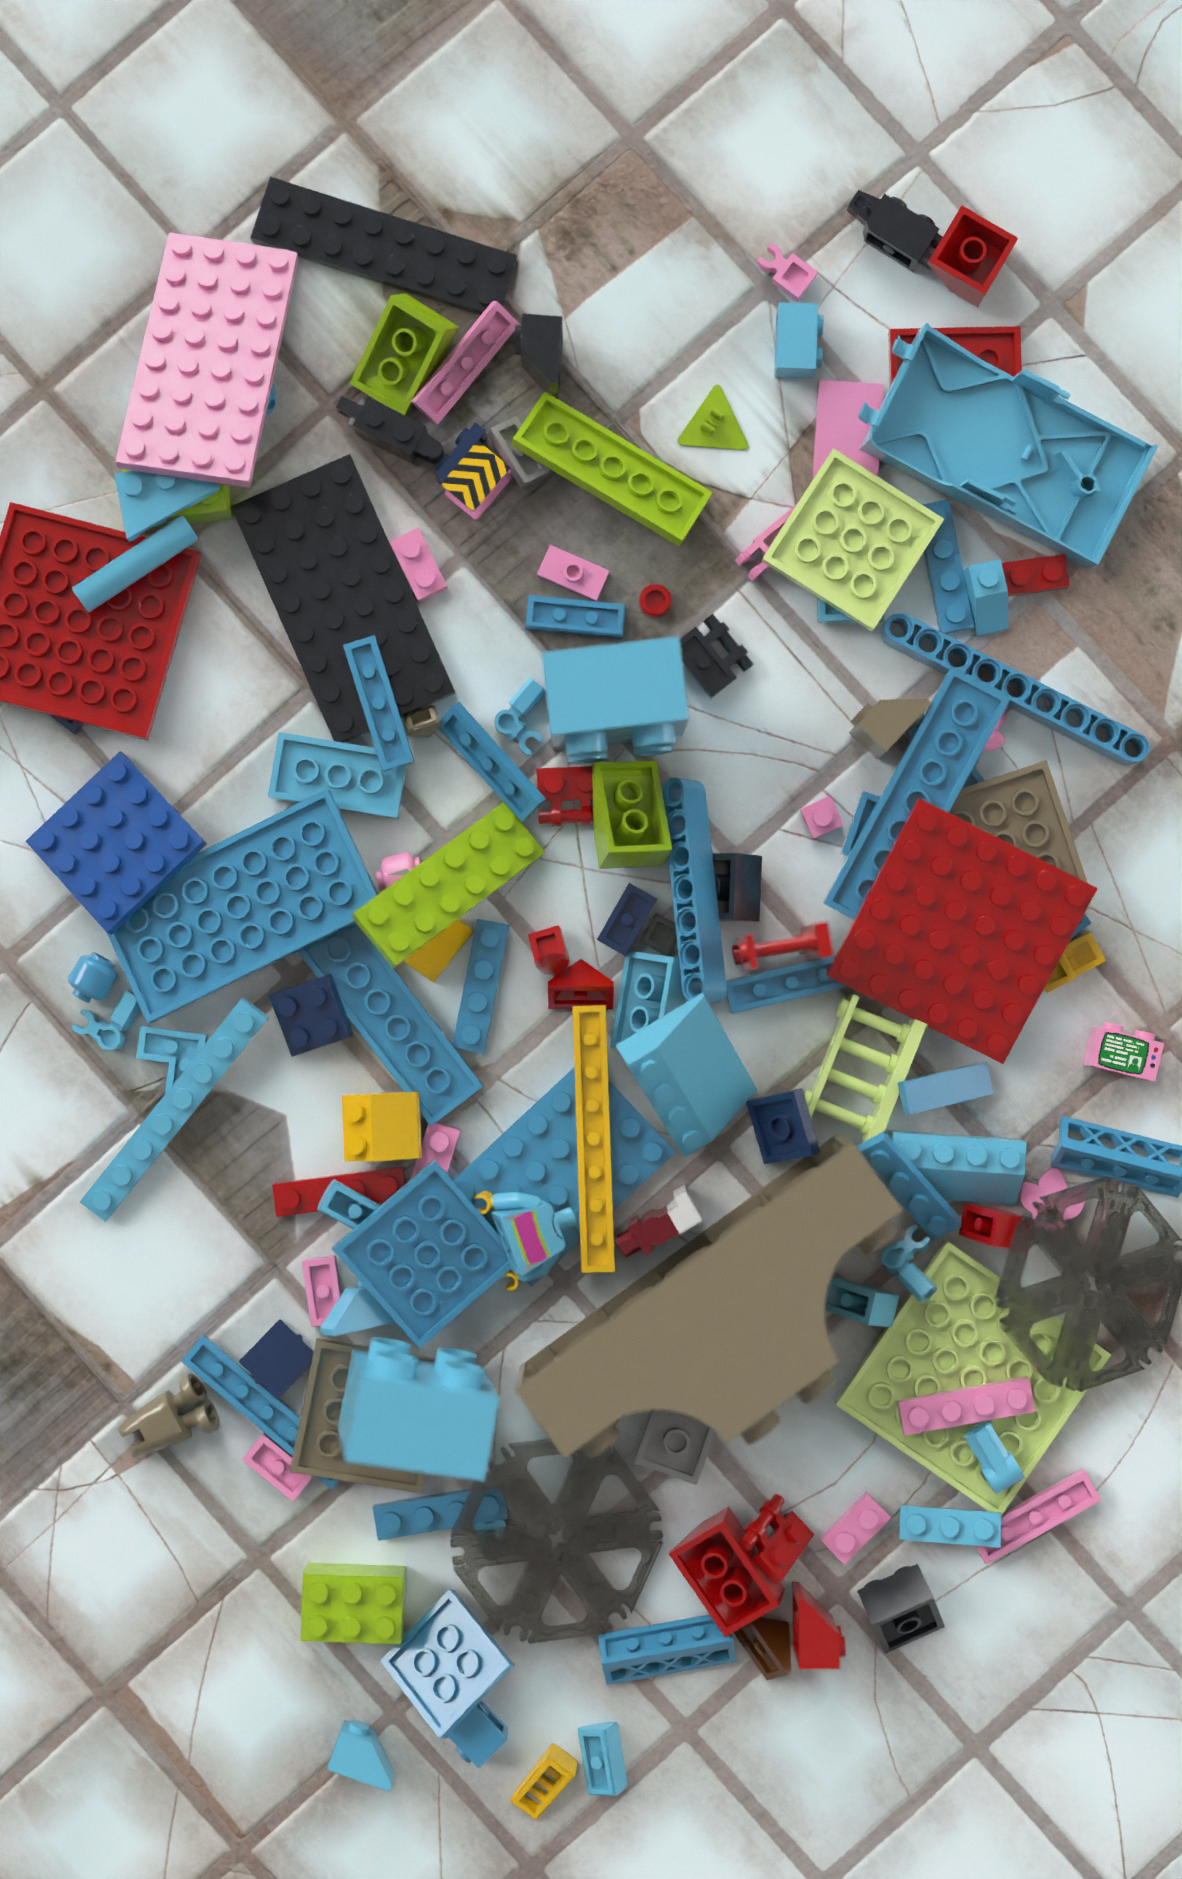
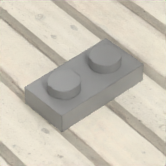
M515 416L490 428L487 435L503 461L511 467L514 479L519 487L523 489L547 477L551 470L511 446L512 438L522 425L518 417Z

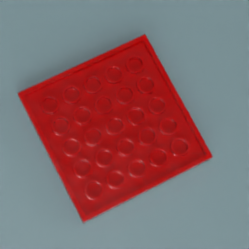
M10 502L0 534V702L148 741L202 555L200 551L184 549L99 607L88 612L73 592V587L146 539V537L139 536L129 542L124 531Z
M917 798L827 970L826 976L912 1019L926 1023L928 1027L1004 1064L1098 888Z

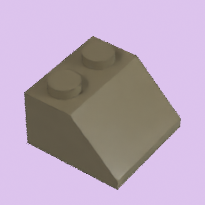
M928 699L879 700L873 707L867 703L850 721L855 727L849 734L878 759L891 748L932 703Z

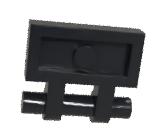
M711 614L703 621L710 630L708 634L703 636L698 628L694 627L679 639L682 665L710 699L736 680L737 676L730 669L733 664L737 663L743 672H746L754 665L746 655L748 653L746 648L736 643L728 633L730 630L724 622L720 623L714 614ZM717 640L729 653L724 659L711 646Z

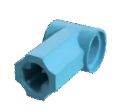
M989 1422L976 1425L964 1435L972 1452L982 1466L980 1469L996 1495L1025 1478L1011 1453L1006 1451Z

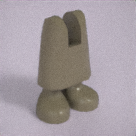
M188 1374L181 1379L179 1393L173 1395L167 1390L132 1414L118 1427L121 1437L135 1433L139 1429L144 1437L128 1448L132 1457L149 1454L192 1437L191 1428L199 1426L206 1433H212L219 1429V1418L214 1404L210 1400L205 1401L186 1414L183 1413L179 1416L177 1414L182 1408L196 1404L207 1396L205 1387L195 1375Z

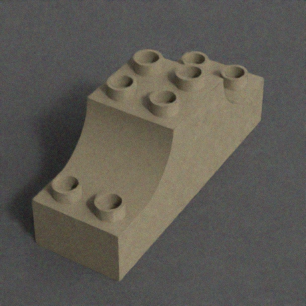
M835 1134L819 1146L820 1153L802 1158L520 1365L515 1391L564 1458L578 1448L582 1450L587 1459L595 1457L612 1445L621 1435L616 1428L617 1423L620 1421L619 1418L625 1414L646 1410H667L686 1414L710 1426L727 1444L740 1434L747 1444H752L762 1439L779 1424L781 1419L774 1409L787 1399L797 1394L802 1403H808L822 1395L834 1384L836 1378L829 1369L840 1360L830 1344L824 1316L826 1293L831 1276L842 1255L852 1247L859 1246L862 1252L868 1255L889 1242L898 1232L890 1219L903 1211L853 1142L839 1134Z

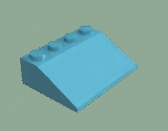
M703 993L616 1045L684 1158L712 1142L757 1091L755 1084Z

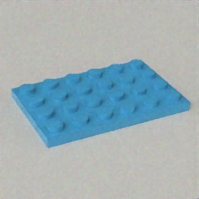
M575 1067L452 1180L476 1209L487 1207L485 1199H474L482 1191H489L493 1195L507 1192L535 1195L541 1201L550 1203L554 1213L570 1207L576 1218L577 1225L561 1232L566 1248L560 1252L559 1259L553 1267L580 1242ZM608 1080L612 1204L614 1211L676 1152ZM493 1207L487 1213L482 1214V1216L498 1233L491 1213L496 1211ZM542 1277L528 1281L527 1283L530 1285V1287H532Z

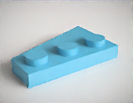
M132 470L114 474L126 537L129 542L139 537L140 533L149 528L157 527L166 522L167 518L179 511L187 510L221 491L220 483Z

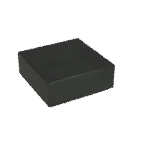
M655 913L640 942L669 957L677 943L675 923Z

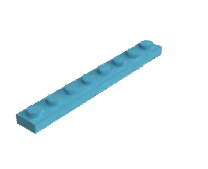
M241 998L81 1199L80 1203L106 1222L269 1017L247 999Z

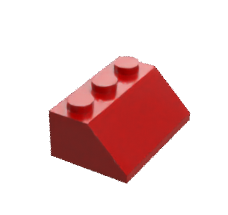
M729 1506L703 1521L669 1551V1556L725 1637L780 1606L785 1591L781 1582L775 1584L752 1560L759 1550L755 1546L751 1550H747L741 1545L740 1541L745 1535L744 1528Z

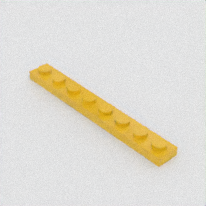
M606 1005L572 1006L581 1273L615 1272Z

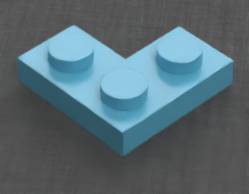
M141 1026L136 1059L169 1063L165 1087L166 1094L208 1040V1034Z

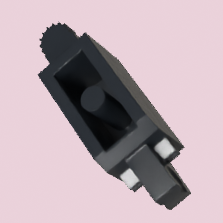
M858 190L851 200L847 211L865 226L863 230L864 242L913 273L919 263L932 270L927 264L932 256L928 249L930 246L936 249L943 237L938 234L940 228L935 226L934 221L924 214L918 215L908 209L904 201L897 197H889L884 194L879 199Z
M341 396L336 406L337 412L350 419L348 426L353 428L356 435L413 465H415L419 458L435 466L444 456L445 452L441 442L435 441V438L428 435L425 425L368 396L366 400L361 398L358 403Z

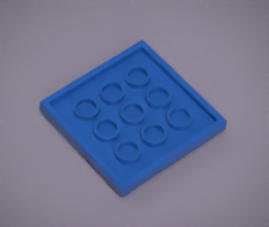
M121 751L25 841L110 935L120 928L207 845L203 838Z

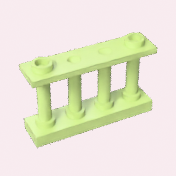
M849 994L848 999L842 998L835 1016L840 1018L813 1087L811 1091L805 1090L804 1096L810 1117H812L814 1111L859 1128L860 1133L864 1134L862 1141L865 1142L885 1131L900 1094L897 1082L905 1081L927 1024L916 1019H910L908 1024H897L856 1007L859 996ZM850 1020H855L897 1037L896 1041L900 1042L896 1055L891 1053L889 1056L844 1038ZM838 1050L885 1068L884 1071L888 1075L884 1085L879 1084L875 1086L831 1068ZM826 1080L872 1098V1102L876 1103L872 1115L867 1114L864 1117L819 1099Z

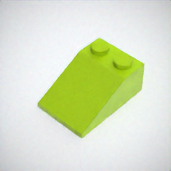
M406 293L391 295L350 384L378 402L407 416L414 405L411 403V400L445 358L459 326Z
M657 761L594 762L592 765L594 841L599 869L662 866L672 851Z

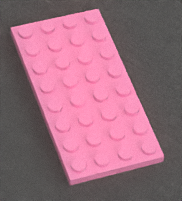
M169 233L115 460L117 468L250 488L298 266V253L285 249Z

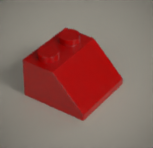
M961 205L927 264L950 292L979 307L1019 238Z
M792 1582L793 1651L799 1669H840V1657L846 1656L845 1637L841 1635V1627L836 1626L832 1614L799 1582Z

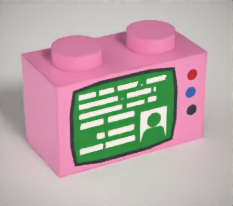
M1107 1022L1103 1023V1027H1092L1083 1065L1155 1082L1164 1043L1154 1041L1155 1034L1135 1030V1035L1122 1033L1123 1026Z

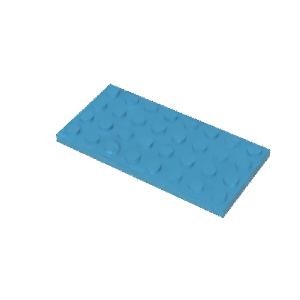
M325 789L197 853L112 935L108 933L107 935L147 1023L151 1024L355 924L356 922L351 917L352 914L377 896L378 892L331 791Z

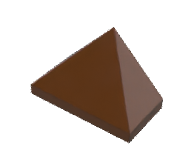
M759 1617L733 1632L766 1680L785 1676L791 1672L789 1622Z

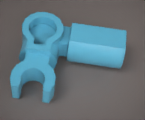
M530 677L508 702L511 707L508 710L505 709L497 713L494 720L496 730L504 734L511 741L515 738L519 742L520 750L529 756L532 754V751L526 747V739L533 737L541 743L543 738L536 731H527L524 728L526 724L519 717L521 715L526 717L546 693L545 689Z
M125 990L110 1017L111 1024L104 1020L99 1022L98 1016L91 1010H81L80 1014L87 1017L88 1025L83 1028L80 1025L73 1024L72 1029L78 1034L92 1035L91 1039L96 1041L102 1049L119 1050L123 1048L127 1041L125 1030L131 1028L141 1009L134 993L130 990Z
M915 1224L907 1229L905 1239L902 1242L898 1241L882 1251L881 1261L888 1273L898 1275V1280L920 1303H925L935 1294L937 1286L915 1264H908L914 1259L916 1252L926 1251L931 1245V1240L928 1236L921 1242L913 1241L914 1236L920 1232Z

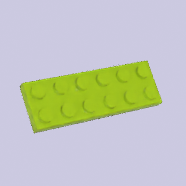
M545 391L512 438V447L679 547L713 493Z
M503 802L355 911L351 917L394 969L535 862L545 851Z

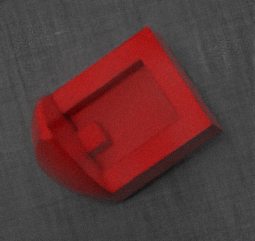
M557 925L528 934L537 969L547 975L557 976L570 961L561 927Z

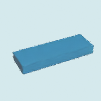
M528 595L525 629L622 639L626 604Z
M980 1062L897 1082L904 1115H911L994 1094L987 1062Z

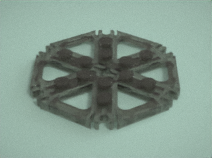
M1108 1177L1099 1178L1039 1197L1044 1201L1045 1205L1036 1201L1033 1203V1206L1037 1209V1217L1033 1219L1031 1216L1023 1214L1021 1218L1024 1223L1017 1221L996 1293V1298L1000 1299L996 1302V1306L1001 1309L1009 1308V1314L999 1319L1000 1324L1009 1327L1001 1329L1046 1382L1062 1387L1063 1381L1067 1377L1065 1387L1073 1391L1082 1392L1142 1371L1145 1368L1141 1366L1139 1361L1150 1365L1152 1361L1148 1358L1147 1352L1149 1348H1152L1161 1353L1163 1351L1161 1344L1167 1345L1182 1293V1260H1175V1254L1182 1251V1245L1175 1242L1182 1241L1140 1187L1124 1182L1119 1192L1121 1181ZM1097 1198V1206L1084 1246L1064 1221V1211L1071 1205ZM1140 1211L1157 1231L1159 1241L1154 1245L1120 1256L1130 1218L1135 1212ZM1037 1244L1062 1275L1022 1287L1021 1276L1029 1249ZM1087 1276L1096 1279L1094 1283L1099 1292L1090 1289L1092 1285ZM1164 1280L1168 1290L1161 1315L1157 1323L1150 1325L1124 1293ZM1066 1313L1053 1359H1048L1031 1339L1030 1329L1036 1322ZM1102 1322L1125 1350L1126 1357L1120 1363L1093 1371L1090 1368V1358L1100 1323Z
M551 1439L509 1443V1447L515 1452L516 1456L511 1457L509 1450L502 1447L501 1453L505 1457V1461L502 1464H495L489 1457L488 1468L493 1473L491 1474L486 1470L484 1481L474 1480L450 1533L452 1538L450 1540L451 1548L461 1547L464 1549L462 1555L452 1557L455 1573L498 1631L504 1620V1635L508 1636L513 1626H520L522 1628L519 1634L521 1642L527 1639L529 1630H532L528 1638L529 1644L605 1634L598 1621L602 1620L604 1626L608 1630H612L613 1625L609 1620V1616L612 1613H619L623 1620L627 1618L626 1611L621 1605L622 1603L629 1608L632 1614L663 1545L661 1539L663 1538L662 1530L649 1529L652 1522L662 1521L660 1513L652 1512L660 1511L658 1506L615 1447L609 1457L611 1446L590 1459H587L580 1448L570 1454L573 1461L554 1503H552L527 1469V1464L534 1457L561 1454ZM609 1474L617 1475L636 1500V1507L631 1511L587 1516L602 1480ZM491 1489H497L504 1495L524 1524L475 1530L473 1520L486 1492ZM562 1528V1537L565 1542H558L552 1549V1541L549 1535H556ZM624 1548H637L641 1552V1559L629 1586L624 1590L614 1588L589 1554ZM527 1561L509 1603L505 1606L496 1604L478 1580L479 1571L487 1566ZM562 1574L586 1607L587 1616L581 1622L548 1626L542 1621V1614L558 1578Z

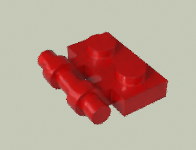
M592 766L536 768L537 789L546 798L544 802H551V811H538L539 824H552V827H561L562 823L581 822V826L591 825V822H594L593 809H590V800H593ZM561 801H580L581 809L561 810Z
M774 1494L770 1501L767 1500L759 1509L760 1515L755 1521H751L744 1529L745 1535L740 1541L741 1545L747 1550H751L753 1546L759 1550L752 1560L775 1584L784 1580L815 1535L793 1511L785 1513L784 1516L781 1515V1507L785 1500L779 1494ZM768 1525L774 1529L769 1537L766 1535Z

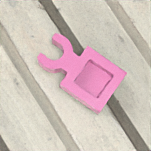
M770 243L767 251L774 256L775 260L767 262L760 257L757 261V266L764 272L775 273L771 283L798 302L815 280L818 272L794 253H791L786 260L782 257L780 248Z

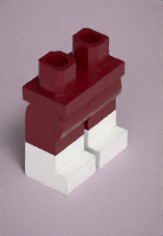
M685 1185L673 1191L674 1202L660 1210L652 1209L643 1214L641 1220L638 1214L629 1219V1228L616 1235V1242L625 1258L639 1250H642L646 1256L654 1251V1246L661 1245L702 1222L701 1212Z

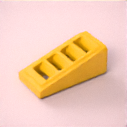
M552 1743L513 1793L510 1802L534 1820H537L575 1777L578 1765L577 1760ZM544 1772L548 1773L550 1776L556 1779L555 1782L548 1776H546ZM537 1782L539 1785L545 1788L547 1792L543 1791L534 1783ZM528 1791L529 1793H531L533 1796L539 1799L540 1802L536 1803L534 1800L525 1795L526 1792Z

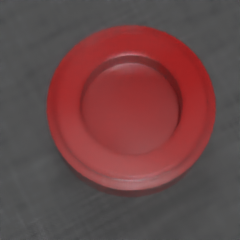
M652 584L642 590L639 597V607L644 615L656 619L665 616L670 610L672 598L667 588L659 584Z

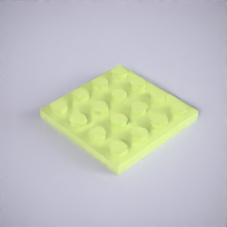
M833 448L761 561L872 632L939 529L944 518Z

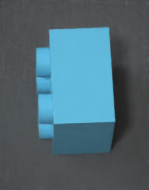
M679 637L541 652L553 751L566 749L568 764H587L607 760L608 744L632 742L635 757L656 756L673 752L672 745L676 744L675 737L683 736L689 719Z
M382 1337L371 1338L369 1351L352 1349L338 1423V1432L346 1462L480 1481L485 1480L500 1397L486 1376L485 1369L475 1365L476 1354L456 1348L440 1347L437 1348L435 1362L420 1360L409 1355L411 1349L409 1343Z

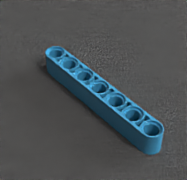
M673 777L665 782L662 794L672 851L668 859L682 991L688 1001L703 993L708 1003H719L726 995L727 984L706 791L703 784L699 781Z

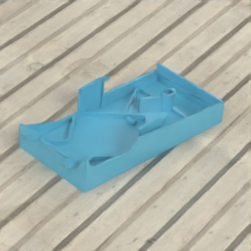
M925 323L918 330L912 344L904 342L898 336L891 351L896 356L902 358L903 362L879 410L876 411L870 408L867 403H864L858 418L870 425V428L859 450L1053 551L1065 554L1067 558L1088 569L1099 565L1158 445L1152 446L1064 400L1063 398L1069 399L1070 393L1025 369L1013 377L994 367L929 326L930 324Z

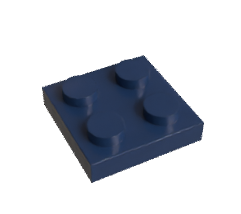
M331 973L269 995L291 1057L354 1035Z
M802 1088L757 1097L746 1102L764 1164L813 1156L821 1152Z

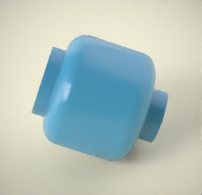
M92 952L91 956H81L68 976L69 984L75 988L72 994L87 1003H90L92 998L104 1000L118 978V974L114 970L116 964L95 952Z

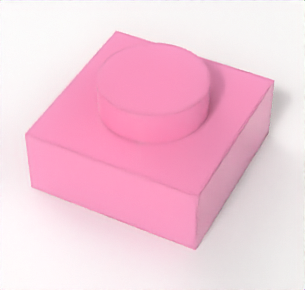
M831 796L799 810L812 839L844 825Z

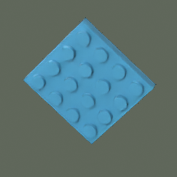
M435 1160L332 1247L337 1256L419 1349L511 1269L499 1234Z

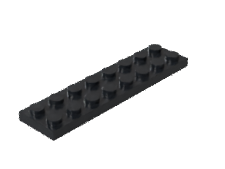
M273 177L269 179L250 237L252 243L265 247L290 250L298 253L299 258L481 315L492 301H498L502 306L504 305L518 262V255Z

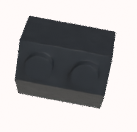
M522 313V325H515L514 345H516V355H521L522 367L540 388L559 400L563 348L562 316Z
M712 853L719 920L760 922L762 856L741 853Z
M918 1563L911 1567H901L893 1575L882 1580H872L864 1588L857 1590L885 1654L945 1627L934 1597Z

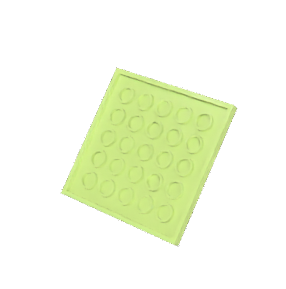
M945 1240L923 1272L937 1286L935 1294L925 1303H920L911 1292L908 1294L895 1313L892 1327L884 1329L834 1403L986 1510L1002 1512L1003 1514L1111 1354ZM1026 1376L1030 1379L1036 1412L911 1435H904L902 1432L897 1400ZM986 1422L991 1424L1007 1452L1011 1453L1025 1476L1023 1480L997 1495L980 1469L982 1466L964 1437L971 1428Z

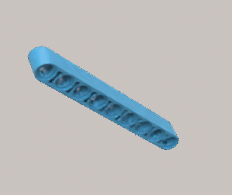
M894 613L889 616L881 627V639L889 647L944 675L947 674L950 667L1011 698L1007 707L1121 765L1135 764L1145 759L1149 753L1150 746L1147 738L1137 731L907 614ZM891 623L901 624L905 631L904 636L894 637L889 631V625ZM929 638L934 645L933 652L927 653L922 651L919 647V639ZM952 652L958 653L963 660L962 667H953L948 661V654ZM979 667H985L990 670L992 675L991 682L986 683L979 679L977 675ZM1008 682H1014L1019 685L1021 689L1019 697L1009 695L1007 692ZM1038 697H1044L1048 700L1050 704L1048 712H1041L1037 708L1036 700ZM1069 711L1074 712L1079 718V724L1075 728L1066 722V713ZM1097 726L1106 729L1108 733L1106 742H1100L1096 738L1095 729ZM1127 741L1134 743L1137 748V754L1134 758L1128 756L1125 752L1124 746Z

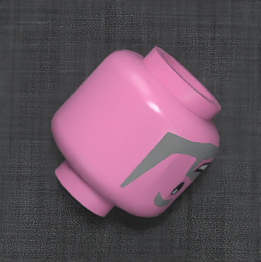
M403 852L383 858L380 865L381 871L376 872L380 891L385 890L421 863L420 857L414 858L412 853Z

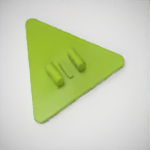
M718 384L714 385L677 440L681 446L746 450L749 446L725 393Z

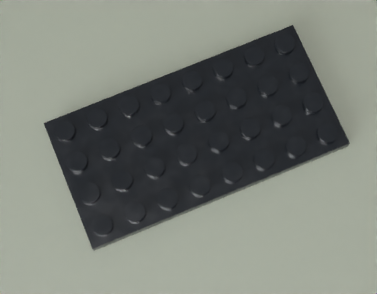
M350 454L231 506L334 741L344 743L370 731L343 647L344 644L375 635L401 717L456 694Z

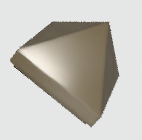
M435 705L404 715L409 735L413 737L429 738L441 726Z

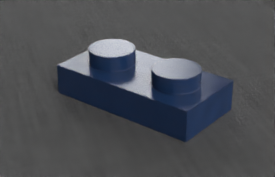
M474 423L470 430L468 428L462 430L455 441L457 447L450 456L445 454L435 468L438 471L435 475L440 485H442V482L477 441L484 444L487 440L485 429Z
M629 883L598 936L597 941L625 956L656 903L657 898Z

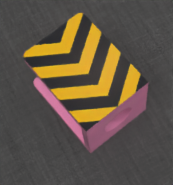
M477 441L442 482L443 488L446 489L445 496L472 519L477 520L512 479L511 467L481 442Z

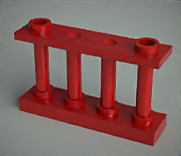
M828 921L800 928L801 934L796 935V938L754 944L753 934L736 938L737 945L732 946L734 964H740L741 971L758 968L757 958L799 951V954H805L806 960L834 956Z

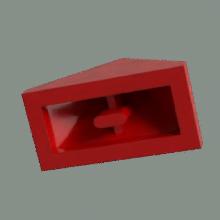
M582 959L548 981V1009H573L572 1006L606 1005V1009H613L614 982Z

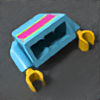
M482 1191L477 1194L474 1199L483 1198L487 1202V1207H479L477 1209L481 1214L487 1213L493 1207L496 1210L491 1213L511 1267L501 1278L510 1276L514 1279L507 1284L506 1289L513 1291L517 1288L520 1281L525 1283L546 1276L559 1259L560 1252L566 1248L561 1232L577 1225L571 1208L568 1207L554 1213L550 1203L541 1201L538 1196L520 1192L496 1193L493 1195L489 1191Z

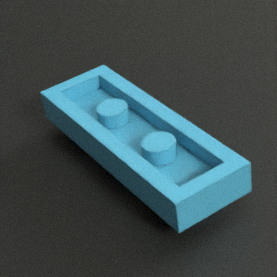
M900 1505L899 1540L1001 1548L1002 1512Z

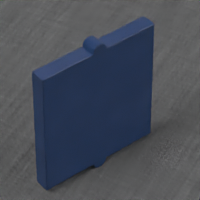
M279 1319L239 1360V1363L255 1377L256 1384L261 1383L278 1400L311 1365L313 1351L302 1341V1335H296Z

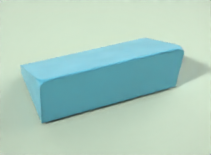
M606 1722L579 1727L577 1730L588 1794L617 1796L628 1786L618 1723Z

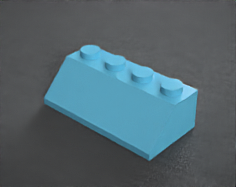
M888 1130V1136L944 1200L1016 1205L1025 1176L1027 1142L1010 1138Z

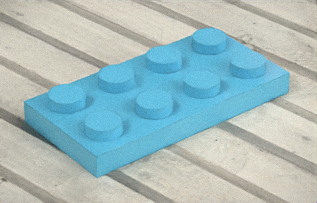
M279 732L268 797L299 803L325 789H329L340 810L399 819L407 765L383 772L375 748Z

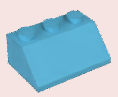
M634 951L627 952L610 1047L617 1048L616 1045L688 1002L682 991L679 958Z

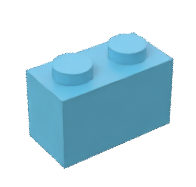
M779 302L776 311L774 377L813 378L816 368H821L823 348L817 347V335L823 334L824 316L818 315V304Z

